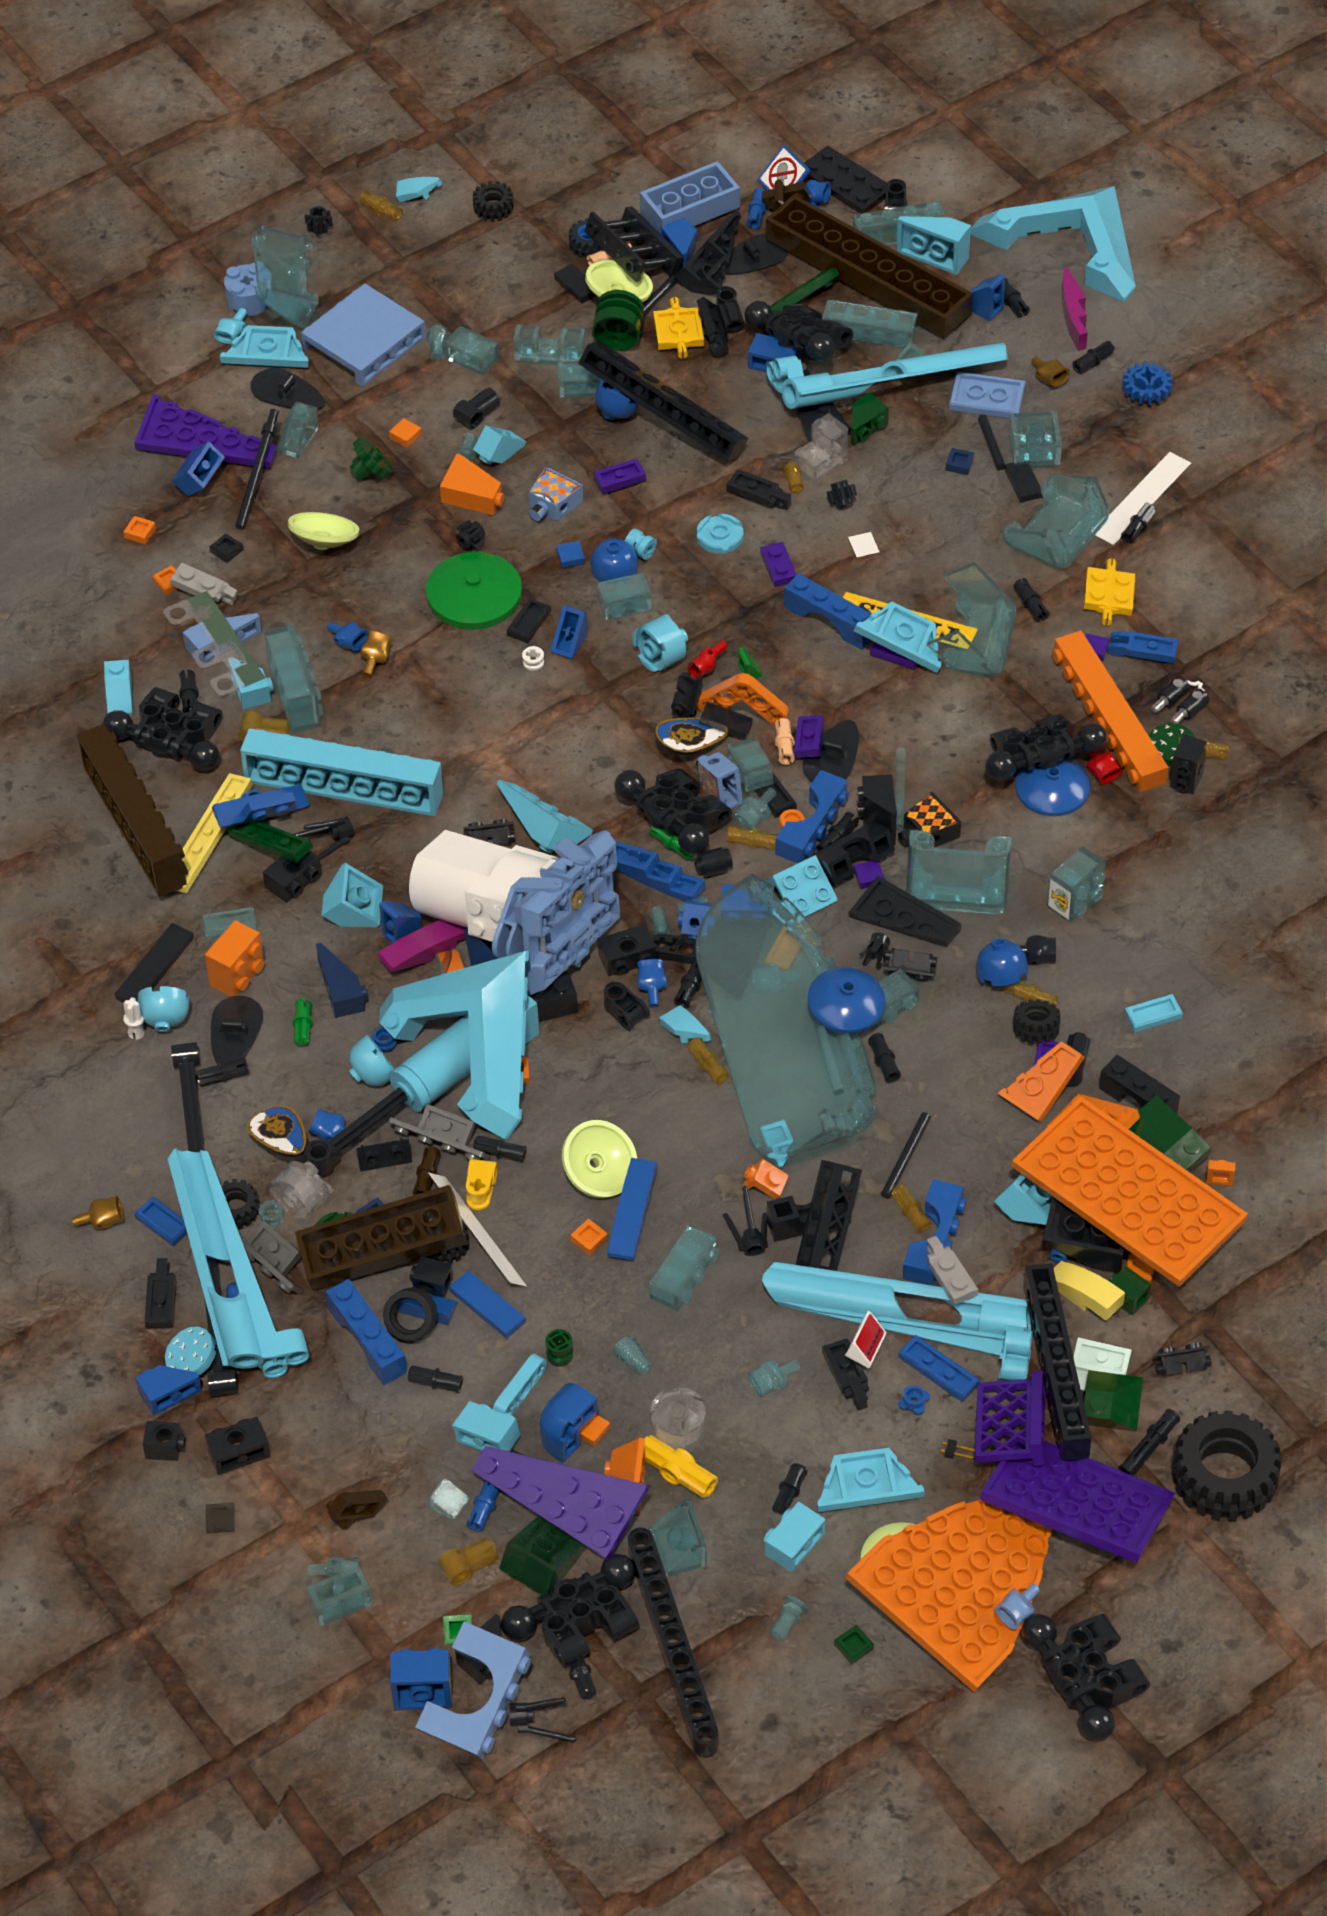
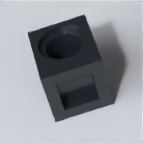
M421 1256L417 1266L413 1265L409 1280L412 1281L414 1288L422 1289L428 1294L445 1298L453 1280L452 1264Z
M146 1422L142 1444L145 1459L179 1460L180 1450L184 1451L186 1445V1435L181 1433L180 1423Z

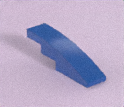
M615 841L617 854L616 869L646 886L684 901H696L706 888L704 879L683 874L681 866L661 861L658 853Z
M631 1158L614 1220L607 1256L634 1261L645 1224V1214L651 1198V1188L657 1171V1162Z

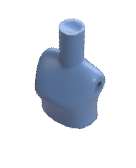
M1031 1584L1023 1593L1012 1589L1004 1597L1003 1601L995 1607V1613L1009 1628L1017 1629L1023 1621L1035 1612L1030 1601L1040 1592L1039 1587L1036 1584Z

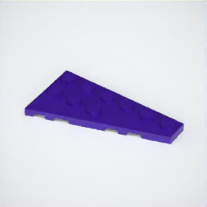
M153 393L134 444L137 450L188 457L194 448L209 441L225 456L222 462L253 466L261 439L253 435H243L239 432V429L234 427L230 429L224 427L220 421L192 409L184 410L173 401L165 402L160 399V396ZM272 443L269 445L263 467L271 468L277 452L276 445Z
M487 1446L484 1447L471 1470L604 1558L609 1557L614 1552L651 1485Z

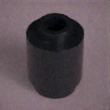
M720 847L697 854V859H694V865L698 874L701 873L703 877L727 872L729 868H733V861L729 849H722Z

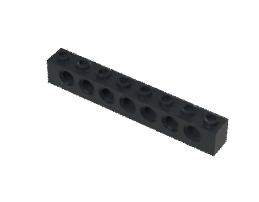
M597 341L587 344L578 363L579 365L725 461L739 458L749 439L748 437L603 342Z
M1053 1264L1025 1266L1024 1290L1061 1459L1063 1461L1089 1458L1092 1437Z

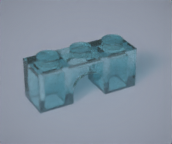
M516 324L513 339L514 360L579 365L578 363L586 348L585 329L562 328L559 339L548 340L540 334L539 326Z

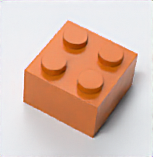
M236 920L233 921L205 954L209 985L230 997L237 996L247 988L249 981L255 974L262 971L265 963L260 932Z

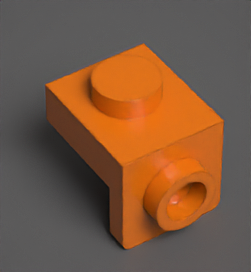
M762 1159L755 1165H749L743 1175V1178H745L743 1186H747L748 1189L754 1186L773 1199H777L781 1196L789 1175Z

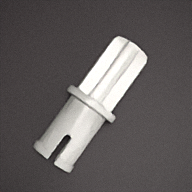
M130 998V1000H125L124 1002L125 1015L123 1020L128 1027L129 1037L133 1039V1033H135V1039L138 1040L145 1035L143 1028L144 1018L141 1016L139 1003L136 1002L135 998Z

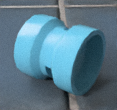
M636 528L632 529L625 539L635 549L638 557L644 560L652 556L657 546L655 538L649 535L645 536L642 531Z

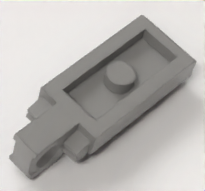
M184 563L179 565L170 580L172 586L195 596L207 591L213 601L216 602L221 600L233 605L237 599L238 591L229 586L228 583Z
M937 1236L926 1239V1250L929 1253L927 1255L928 1267L952 1304L955 1305L977 1296L978 1288L953 1250L951 1251L949 1246L943 1248Z

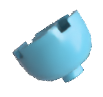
M160 986V991L152 992V987H148L139 991L137 1002L139 1003L144 1022L155 1027L156 1031L166 1032L184 1021L189 1010L190 996H186V991L175 987Z
M365 1035L352 1047L349 1061L353 1068L349 1072L358 1083L363 1080L369 1086L377 1087L390 1082L389 1073L395 1068L369 1035Z

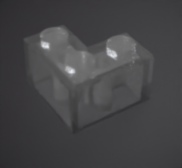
M829 413L817 419L811 425V442L794 452V470L814 484L847 461L848 427Z

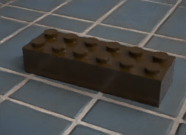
M450 1185L295 1231L307 1281L313 1291L344 1282L347 1279L351 1280L420 1259L421 1256L427 1257L468 1244L456 1197Z

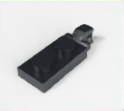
M701 297L697 300L698 314L704 322V332L711 341L709 347L713 355L719 358L729 351L726 342L729 339L717 305L705 297Z
M739 469L726 484V491L767 506L774 507L775 505L777 508L787 510L792 504L791 494L784 492L778 483Z
M157 1258L156 1273H150V1276L147 1277L146 1328L173 1327L176 1280L174 1273H169L168 1258Z
M848 1338L822 1346V1353L842 1394H844L846 1399L852 1397L857 1410L867 1408L868 1397L865 1392L869 1391L868 1379L861 1364L845 1356L850 1346Z

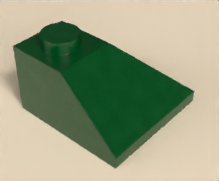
M1088 1370L1084 1399L1088 1424L1090 1426L1137 1432L1143 1377Z

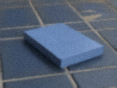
M957 372L949 410L1018 419L1026 381Z

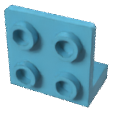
M816 855L764 881L766 886L777 887L793 921H797L837 901V897Z

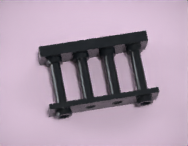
M633 206L625 207L622 219L606 222L595 212H590L584 231L635 282L640 281L643 269L661 267L669 276H675L678 273L684 257ZM622 228L626 233L616 234L613 230ZM635 241L639 246L629 247L625 242ZM648 254L652 259L642 260L638 255Z

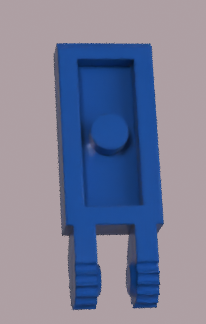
M1115 631L1110 635V641L1113 643L1109 644L1107 650L1109 654L1119 657L1126 655L1175 663L1179 640L1137 632Z

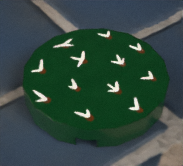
M1176 723L1158 725L1149 734L1151 741L1167 766H1172L1173 755L1183 734L1195 737L1193 732L1183 725Z

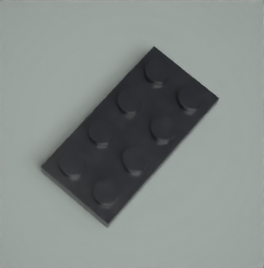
M828 145L804 162L811 170L805 177L806 180L830 182V195L863 216L886 199L887 182Z

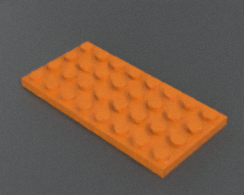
M1082 1096L1073 1102L1012 1160V1167L1178 1287L1248 1219L1247 1212Z

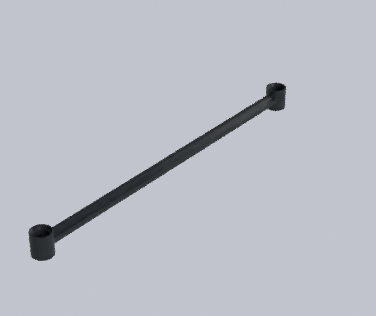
M197 1042L171 1045L174 1069L179 1068L188 1151H204L195 1066L200 1065ZM206 1256L215 1291L221 1296L217 1260ZM205 1301L208 1332L216 1340L207 1304ZM216 1341L214 1348L216 1355L212 1362L213 1372H207L210 1397L238 1393L235 1368L229 1369V1366H223Z

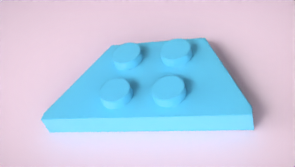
M247 325L241 332V335L231 342V348L226 353L222 352L220 354L221 363L309 367L308 358L303 352L300 341L297 340L293 327Z
M894 602L885 605L880 611L877 610L865 621L858 622L853 630L936 673L941 667V661H938L937 656L939 645L936 639V624Z
M890 1448L840 1454L833 1457L821 1498L818 1500L817 1509L818 1512L923 1498L925 1491L921 1484L918 1486L911 1478L910 1471L904 1464L898 1462L897 1456Z

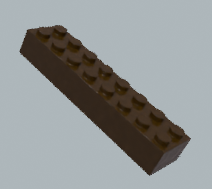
M105 724L77 734L84 770L157 895L161 897L183 888V886L187 885L185 876L188 875V870L182 861L185 858L182 846L175 844V837L171 828L165 827L166 823L161 811L156 812V805L152 796L146 795V788L142 779L137 780L135 768L132 763H127L124 749L122 747L118 748V741L114 732L109 733Z

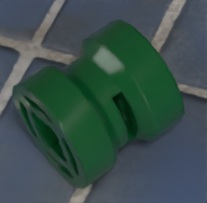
M556 1329L548 1333L545 1339L548 1362L557 1367L568 1365L573 1359V1340L571 1334L563 1329Z

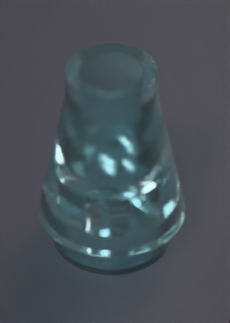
M441 325L432 326L427 333L431 358L435 361L444 359L450 337L447 328Z
M627 1335L613 1348L616 1358L636 1370L641 1376L646 1374L653 1366L636 1338H631Z

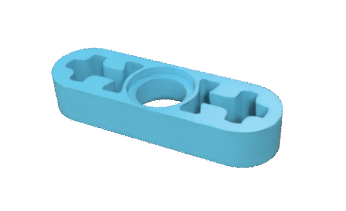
M533 1353L498 1397L492 1410L513 1415L543 1375L547 1366V1360Z

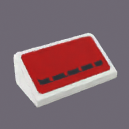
M870 1311L866 1313L845 1355L867 1368H870L887 1333Z

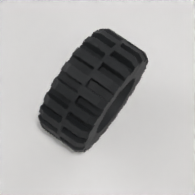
M1218 1411L1208 1413L1206 1418L1203 1415L1195 1418L1193 1424L1189 1423L1186 1425L1183 1433L1179 1435L1176 1441L1172 1478L1176 1484L1178 1495L1180 1497L1185 1496L1184 1502L1190 1508L1195 1506L1197 1513L1203 1516L1206 1514L1212 1515V1519L1220 1520L1222 1517L1228 1518V1521H1237L1239 1516L1246 1519L1253 1516L1254 1510L1256 1513L1262 1511L1266 1503L1271 1502L1274 1497L1282 1464L1280 1447L1278 1442L1273 1440V1433L1268 1428L1264 1430L1263 1423L1257 1419L1252 1421L1249 1419V1415L1243 1413L1235 1415L1233 1411H1225L1224 1414H1218ZM1230 1453L1246 1461L1252 1471L1239 1478L1227 1479L1209 1472L1201 1461L1212 1454Z

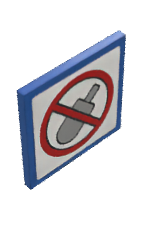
M783 144L757 180L767 190L774 189L776 180H782L785 186L802 182L811 170Z

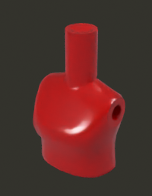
M721 640L714 647L704 649L696 659L689 662L687 667L689 674L697 679L712 673L716 657L727 649V644Z
M1111 752L1102 754L1088 753L1091 760L1087 762V769L1098 778L1100 784H1108L1123 773Z

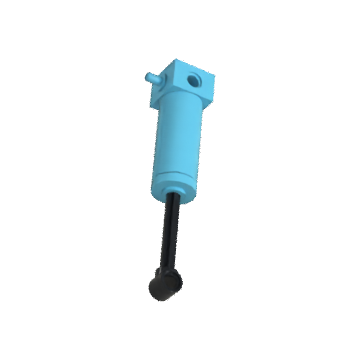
M528 995L527 1001H525V1044L539 1034L537 1002ZM468 1014L389 1073V1079L394 1089L391 1094L331 1140L311 1141L305 1148L308 1171L314 1176L329 1174L333 1169V1162L339 1158L338 1153L400 1105L405 1103L413 1111L420 1112L427 1104L429 1105L469 1075L471 1069Z

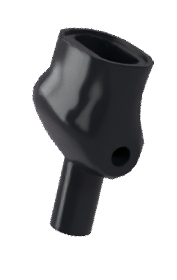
M1034 935L1027 938L1025 945H1019L1026 954L1030 965L1056 963V937Z

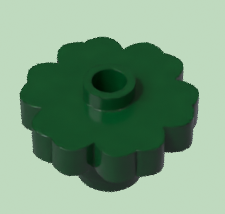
M359 437L353 443V449L357 457L352 460L353 464L350 466V470L357 478L363 480L365 477L369 478L374 473L384 479L393 472L391 469L392 465L371 441H367L364 437Z

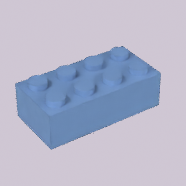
M718 161L640 192V212L660 234L662 226L686 218L690 225L696 226L740 208V187Z

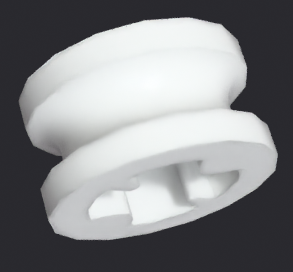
M531 646L523 651L522 661L526 669L534 671L543 667L544 652L541 648Z

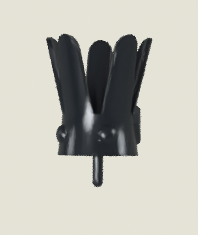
M873 933L871 935L869 944L859 954L861 956L868 949L862 962L863 966H867L874 954L878 953L876 969H881L882 962H885L886 950H888L890 945L888 936L883 933Z

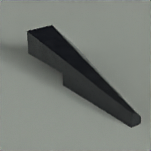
M737 210L723 222L674 276L690 292L716 294L717 290L723 287L721 285L726 276V266L730 261L735 241L734 235L738 230L737 224L741 217V213Z

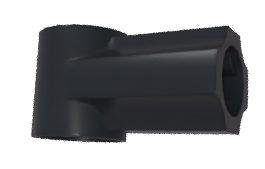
M729 286L720 287L716 293V305L725 330L731 334L738 333L744 328L745 322L737 302V292Z
M485 388L471 400L459 401L454 407L453 417L469 428L475 429L481 424L484 415L500 404V398L492 388Z
M1075 1032V1034H1071L1068 1037L1067 1045L1085 1056V1058L1067 1083V1087H1076L1083 1080V1071L1091 1044V1039L1084 1033Z

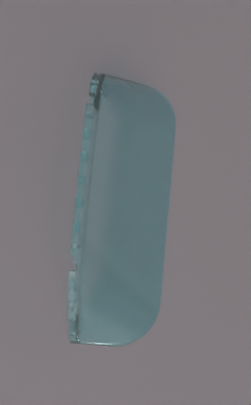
M751 873L720 896L706 912L697 934L696 959L750 1138L757 1150L763 1155L781 1160L847 1139L867 1129L876 1113V1107L873 1104L871 1105V1099L876 1096V1087L860 1033H840L830 1030L817 1022L808 1008L807 997L811 983L823 972L837 968L833 958L826 959L819 946L823 944V940L807 918L787 897L780 900L772 893L774 887L770 883Z

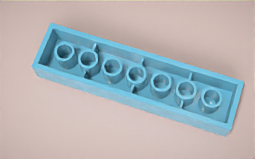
M250 728L240 750L244 777L251 778L252 783L256 785L281 789L301 784L304 792L307 794L435 817L443 797L441 762L430 759H419L407 755L391 754L384 751H374L361 747L346 746L334 742L329 743L311 738H301Z

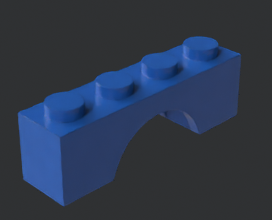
M799 573L784 587V607L803 618L811 612L823 615L836 626L844 641L861 650L872 641L853 631L858 622L865 621L872 613Z
M820 770L809 787V803L816 809V812L808 819L797 822L787 821L775 839V855L795 863H800L813 855L816 843L819 839L822 840L827 832V826L830 822L833 823L836 820L838 809L848 801L850 793L847 791L846 779Z
M933 1179L925 1201V1216L930 1218L938 1228L932 1237L937 1236L943 1248L949 1246L952 1249L953 1241L950 1238L952 1234L956 1235L958 1232L960 1220L957 1218L959 1213H964L967 1198H963V1186ZM927 1241L911 1243L903 1264V1279L934 1286L937 1279L928 1267L927 1255L929 1253L926 1250Z
M347 1279L325 1291L328 1310L341 1328L347 1327L353 1333L365 1353L370 1368L383 1386L406 1374L404 1353L352 1282Z

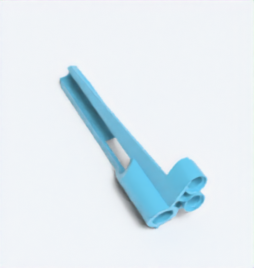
M995 343L890 361L882 367L829 375L825 372L804 376L801 360H798L795 355L776 358L774 361L768 362L766 370L770 383L778 392L782 393L785 405L789 409L850 399L867 390L875 382L1009 359L1006 345L1004 343Z
M175 1148L168 1157V1163L222 1364L225 1367L232 1366L241 1369L259 1367L263 1370L264 1376L268 1378L282 1376L286 1373L288 1364L298 1365L309 1358L303 1331L300 1329H287L276 1332L209 1153L200 1150V1152L179 1151ZM206 1256L220 1261L231 1262L239 1294L236 1297L225 1298L216 1293Z
M774 1262L763 1274L762 1282L770 1296L779 1306L856 1324H861L866 1313L870 1311L884 1330L912 1337L917 1335L921 1339L1000 1356L1002 1361L998 1379H1027L1031 1357L1032 1327L1027 1300L978 1292L977 1296L953 1305L943 1288L939 1286ZM894 1292L944 1300L959 1311L961 1322L951 1325L908 1318L900 1308Z

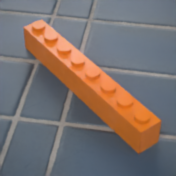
M1080 630L1056 638L1054 650H1052V657L1055 663H1059L1067 681L1070 680L1073 685L1075 695L1082 699L1087 714H1091L1095 723L1102 725L1106 729L1109 736L1107 746L1109 749L1114 750L1117 761L1121 767L1124 766L1131 784H1135L1139 792L1166 784L1169 767L1083 632Z

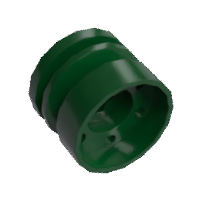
M617 289L602 294L597 300L592 328V336L595 342L601 341L613 350L620 352L635 347L639 341L644 313V305L641 299L626 290Z

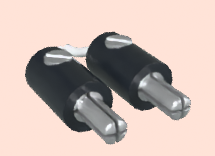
M1178 676L1158 693V701L1151 706V710L1157 713L1163 707L1170 708L1190 690V685H1198V688L1177 706V713L1170 719L1171 723L1178 724L1182 719L1190 720L1209 703V697L1202 688L1203 684L1200 681L1191 682Z

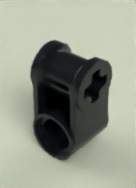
M892 179L886 185L884 220L907 216L906 183L900 179Z
M613 981L605 986L604 1009L624 1029L629 1031L633 1029L634 1024L640 1019L650 1016V1010L646 1003L634 995L623 983Z

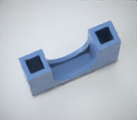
M464 1621L452 1648L457 1653L482 1663L489 1668L494 1683L492 1695L484 1707L471 1714H457L427 1701L415 1728L421 1733L483 1760L485 1753L489 1754L494 1746L495 1738L493 1736L497 1727H501L506 1719L507 1711L505 1709L509 1701H513L518 1693L519 1684L517 1683L521 1674H525L529 1669L531 1653L525 1647Z

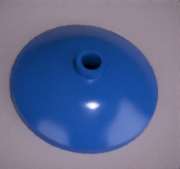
M1064 758L1057 766L1052 768L1034 767L1032 770L1026 771L1022 767L1016 777L1015 789L1019 800L1031 811L1045 816H1063L1078 810L1084 805L1090 793V780L1086 771L1079 764Z
M840 967L827 970L814 979L809 987L807 1003L812 1016L822 1026L835 1032L857 1033L869 1029L880 1020L885 1008V994L878 981L868 973L855 968Z

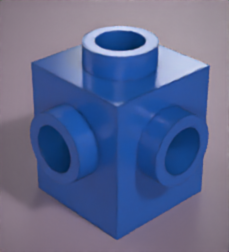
M687 900L684 903V911H680L678 917V926L682 927L681 933L687 934V938L702 940L703 936H707L710 930H713L716 916L712 915L713 903ZM694 918L699 920V924L694 921Z

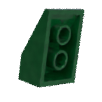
M1157 1095L1138 1111L1140 1118L1129 1129L1188 1172H1191L1211 1154V1147Z

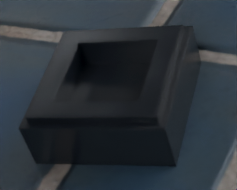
M226 533L209 546L210 553L226 563L230 562L244 550L242 543Z

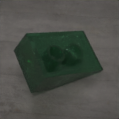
M538 1515L507 1543L499 1569L529 1586L534 1591L547 1595L549 1591L554 1589L557 1582L565 1578L587 1546Z

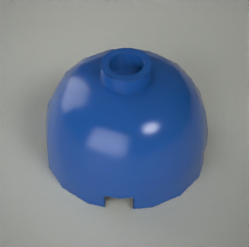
M602 379L600 380L595 393V401L605 418L609 420H615V418L625 419L637 411L640 406L639 403Z
M611 538L602 541L592 552L591 569L593 577L598 582L612 586V582H620V585L630 582L638 572V557L635 549L622 539Z
M1003 938L995 939L983 947L978 954L977 977L984 984L985 979L991 981V986H1007L1019 982L1020 976L1025 974V977L1028 975L1026 954L1018 944Z

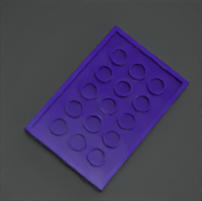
M1045 1441L1044 1465L1033 1466L1032 1459L1000 1461L983 1488L980 1500L1042 1524L1047 1528L1064 1533L1072 1538L1094 1545L1099 1549L1121 1556L1126 1560L1138 1563L1172 1504L1175 1492L1090 1458L1062 1461L1059 1446ZM1019 1442L1011 1447L1013 1450L1026 1449Z

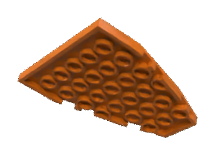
M980 1498L970 1503H965L964 1501L926 1517L925 1521L914 1526L912 1524L906 1526L903 1531L892 1536L889 1534L883 1537L847 1573L845 1579L975 1693L1009 1657L1021 1626L1024 1623L1022 1622L1017 1629L1009 1628L997 1616L995 1607L1003 1601L1004 1597L1012 1589L1023 1593L1031 1584L1039 1586L1052 1529L1000 1507H995L990 1503L980 1500Z

